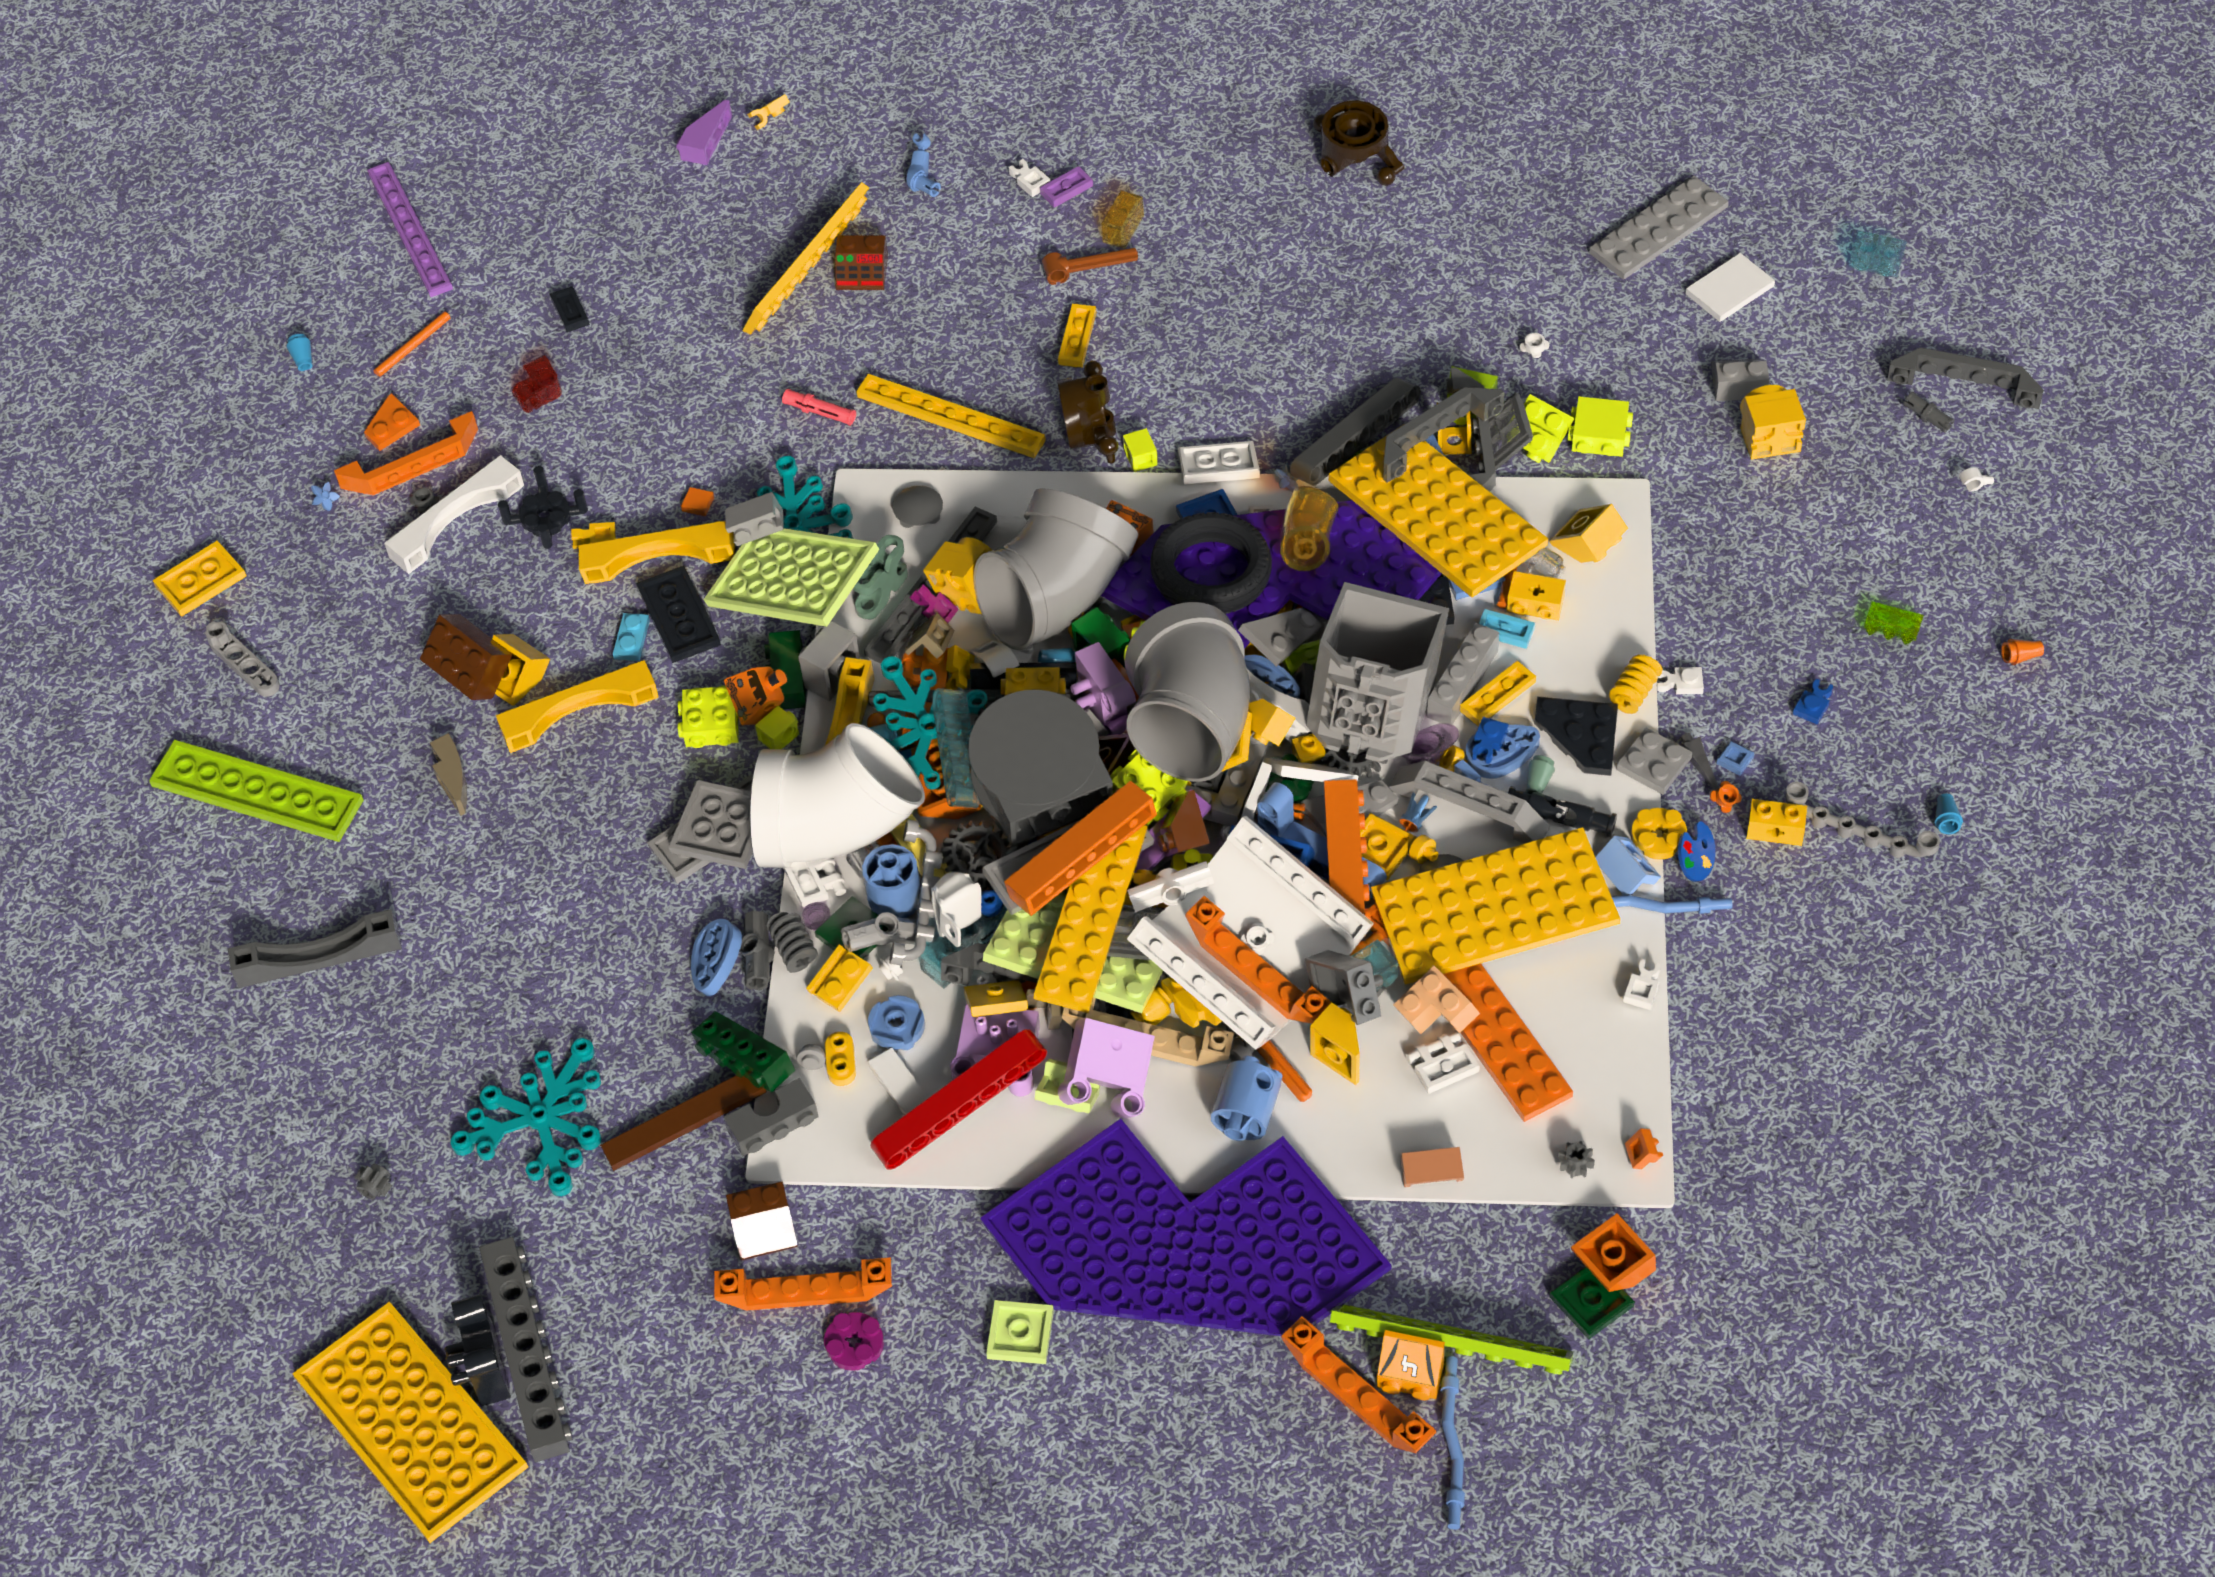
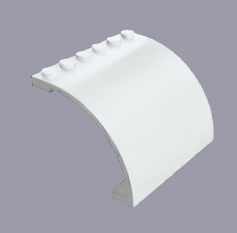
M1244 816L1226 838L1227 840L1208 863L1214 884L1187 893L1181 903L1169 905L1153 920L1148 916L1143 917L1127 940L1256 1050L1282 1030L1291 1019L1284 1017L1201 947L1185 916L1186 913L1205 896L1225 912L1221 924L1240 940L1242 935L1247 934L1253 923H1260L1275 938L1274 943L1269 944L1264 949V954L1260 957L1303 993L1310 988L1305 958L1326 950L1349 956L1374 923L1251 819ZM1256 937L1255 941L1259 942L1260 938Z

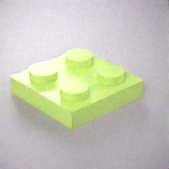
M994 1300L986 1353L987 1359L1046 1364L1054 1313L1053 1305Z

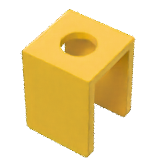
M1469 411L1466 414V427H1448L1437 431L1438 444L1444 455L1472 454L1471 418ZM1451 436H1458L1462 442L1459 445L1453 446L1448 444L1447 439Z

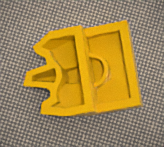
M1169 977L1161 980L1162 990L1172 1000L1175 1013L1184 1023L1195 1028L1201 1020H1206L1215 1026L1222 1022L1173 978Z

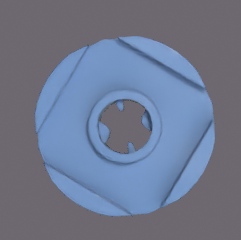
M897 995L888 997L889 1000L884 1001L882 1004L880 1002L875 1004L868 1016L872 1040L887 1049L910 1050L913 1048L915 1042L921 1038L925 1029L923 1011L919 1008L917 1002L909 997ZM896 1018H900L902 1025L893 1027L890 1024L891 1020L895 1022Z

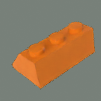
M947 736L933 739L929 746L926 760L933 771L939 773L941 784L936 789H928L924 783V776L920 772L919 780L924 789L925 800L917 808L918 815L921 817L960 819L981 810L980 802L972 786L969 749L964 740ZM917 746L911 748L912 756L915 755ZM930 778L928 782H934L936 778Z

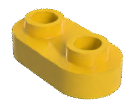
M835 1032L829 1035L825 1041L827 1074L833 1084L845 1086L850 1084L856 1077L854 1043L849 1034ZM843 1042L840 1046L835 1045L836 1043ZM839 1066H844V1067H845V1068L842 1069V1070H837V1068H838Z

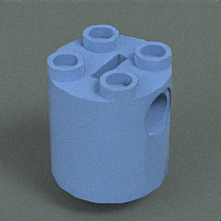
M894 844L883 845L872 850L866 856L862 865L869 907L878 915L889 912L899 918L911 916L918 909L921 894L916 858L905 847Z
M1244 1056L1242 1060L1231 1062L1226 1067L1211 1112V1122L1227 1137L1237 1141L1257 1140L1266 1134L1283 1077L1279 1071L1259 1064V1060L1252 1056Z

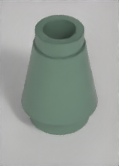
M1536 755L1529 762L1526 793H1543L1555 772L1554 761L1551 758Z

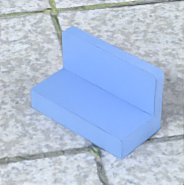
M1614 836L1595 857L1600 868L1623 896L1632 895L1642 883L1654 885L1661 878L1631 839L1627 837Z

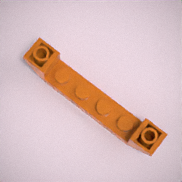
M470 411L449 420L453 436L379 468H375L365 474L357 461L334 470L340 489L375 495L465 456L478 431L473 412Z
M1203 896L1186 913L1185 916L1201 947L1287 1019L1312 1024L1331 1003L1329 999L1313 986L1303 993L1221 924L1225 912L1207 897Z
M891 1257L861 1260L862 1271L747 1279L744 1269L714 1271V1298L716 1301L746 1311L864 1302L892 1287Z
M1303 1316L1281 1336V1339L1303 1370L1393 1447L1416 1454L1436 1434V1430L1413 1411L1407 1417L1325 1347L1324 1334Z

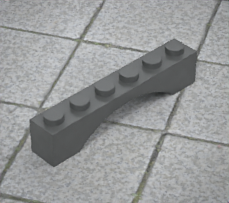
M392 909L365 915L348 928L315 941L297 944L252 942L228 948L232 975L238 987L243 988L400 950L402 945L399 928Z

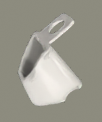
M949 872L932 887L931 901L940 937L946 936L955 947H959L961 945L960 929L973 924L981 918V887L979 883H974L967 873Z

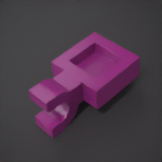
M924 584L919 589L914 590L909 597L915 603L926 607L922 614L928 619L937 612L949 623L959 610L941 592L934 596Z

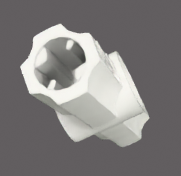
M1207 861L1180 871L1173 868L1163 869L1156 875L1155 880L1127 891L1135 912L1163 902L1167 905H1177L1185 899L1187 893L1212 885L1214 880Z

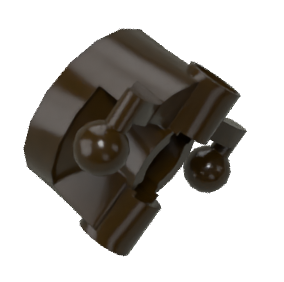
M1359 100L1344 101L1332 106L1325 114H1319L1314 118L1313 126L1316 131L1321 132L1323 140L1320 164L1324 172H1329V176L1333 177L1349 165L1361 163L1375 154L1388 166L1381 168L1377 173V181L1381 185H1391L1395 180V175L1405 169L1404 164L1398 160L1395 153L1388 146L1389 125L1387 116L1377 106Z
M1091 360L1084 365L1083 372L1086 377L1072 380V377L1057 380L1070 450L1095 446L1100 453L1106 456L1107 462L1112 464L1116 461L1115 453L1118 451L1119 444L1116 438L1113 437L1116 433L1114 415L1110 410L1104 408L1105 404L1110 400L1108 381L1102 375L1103 367L1100 362Z

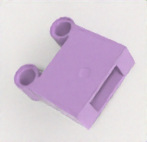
M1097 642L1075 652L1079 682L1071 685L1070 689L1074 695L1080 693L1081 698L1075 702L1084 710H1091L1109 731L1107 736L1118 735L1127 729V706L1135 703L1136 698L1128 681L1124 679L1103 647Z
M966 1004L957 1054L950 1064L952 1081L961 1075L959 1073L968 1070L1018 1032L1030 1029L1038 1038L1040 1030L1039 1012L1026 1010L973 1017ZM1033 1069L1022 1076L1025 1077L1024 1079L1016 1080L1008 1086L1013 1095L1021 1097L1032 1092L1034 1088Z
M1089 1018L1077 1020L1065 1078L1058 1088L1059 1099L1067 1105L1083 1103L1090 1098L1092 1092L1090 1083L1121 1091L1111 1102V1109L1116 1117L1126 1119L1140 1115L1145 1107L1143 1092L1155 1036ZM1072 1084L1076 1085L1079 1089L1077 1098L1071 1095L1070 1088ZM1125 1098H1128L1132 1103L1130 1112L1124 1107Z

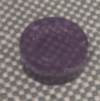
M821 902L810 903L804 908L802 913L805 926L811 930H817L831 917L828 906Z

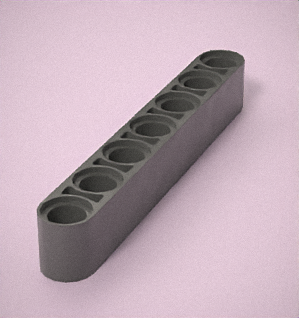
M1401 378L1391 380L1297 456L1291 464V476L1312 486L1319 484L1329 476V473L1340 467L1411 409L1420 398V387Z

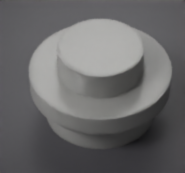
M816 1044L803 1046L797 1056L798 1063L808 1070L822 1068L826 1060L823 1049Z

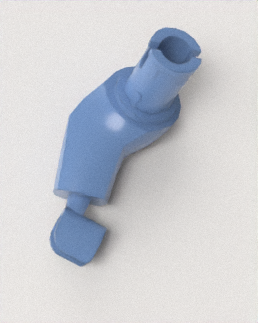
M915 133L913 142L917 145L918 151H913L910 167L907 172V185L912 191L921 190L931 197H935L939 194V191L933 188L935 187L940 190L941 185L928 178L929 153L925 150L930 146L931 141L925 133L922 140Z

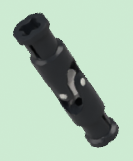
M1514 786L1509 788L1508 794L1526 800L1543 819H1551L1556 823L1576 829L1583 827L1584 831L1587 832L1591 829L1606 833L1607 837L1610 838L1613 835L1617 821L1616 813L1609 815L1595 811V808L1565 800H1556L1537 792L1530 794L1518 791ZM1569 808L1576 813V819H1565Z

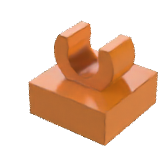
M1640 1128L1625 1143L1633 1169H1643L1649 1162L1655 1163L1663 1156L1662 1152H1657L1656 1145L1659 1141L1652 1137L1650 1129Z

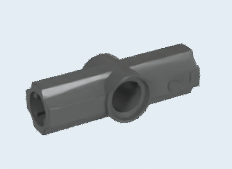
M752 910L745 913V919L743 920L744 937L742 938L739 952L744 955L745 986L750 990L761 991L768 987V982L770 981L769 963L773 960L775 951L769 945V931L766 927L768 915L764 911Z

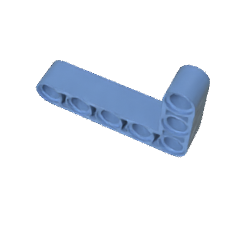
M1273 783L1257 804L1258 826L1267 834L1311 845L1315 851L1311 871L1329 880L1327 838L1294 821L1292 792L1281 783ZM1367 860L1368 877H1363V884H1369L1370 900L1372 899L1371 887L1383 884L1387 875L1380 866Z

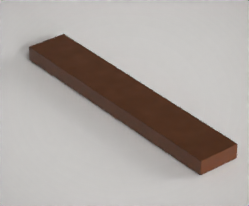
M736 1075L600 1146L611 1168L615 1171L767 1093V1091L763 1087H755L746 1077L740 1078Z

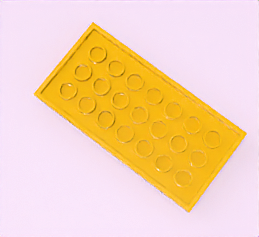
M1386 436L1329 473L1328 481L1384 527L1393 532L1400 540L1410 546L1417 554L1427 560L1471 598L1548 545V538L1426 441H1421L1406 452V471L1400 477L1394 478L1388 483L1383 480Z
M1583 827L1371 887L1373 900L1405 985L1417 982L1433 966L1442 974L1620 924V916Z
M390 1301L292 1373L299 1385L429 1543L528 1468L526 1461L461 1385L454 1386L452 1384V1374Z

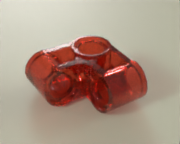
M545 355L522 365V368L527 371L529 378L516 383L512 389V395L524 412H533L532 409L537 410L561 396L562 388L558 376Z

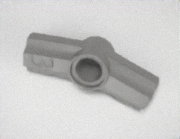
M885 912L877 918L842 928V941L849 952L876 944L886 945L890 942L915 945V931L918 919L899 918L892 913ZM879 925L886 926L890 933L883 932Z

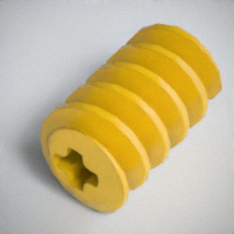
M1638 654L1633 656L1619 676V679L1615 682L1614 687L1610 690L1609 697L1611 702L1618 704V709L1624 713H1636L1638 707L1643 704V699L1648 696V691L1653 688V684L1657 682L1658 676L1662 674L1663 668L1655 659L1646 655Z

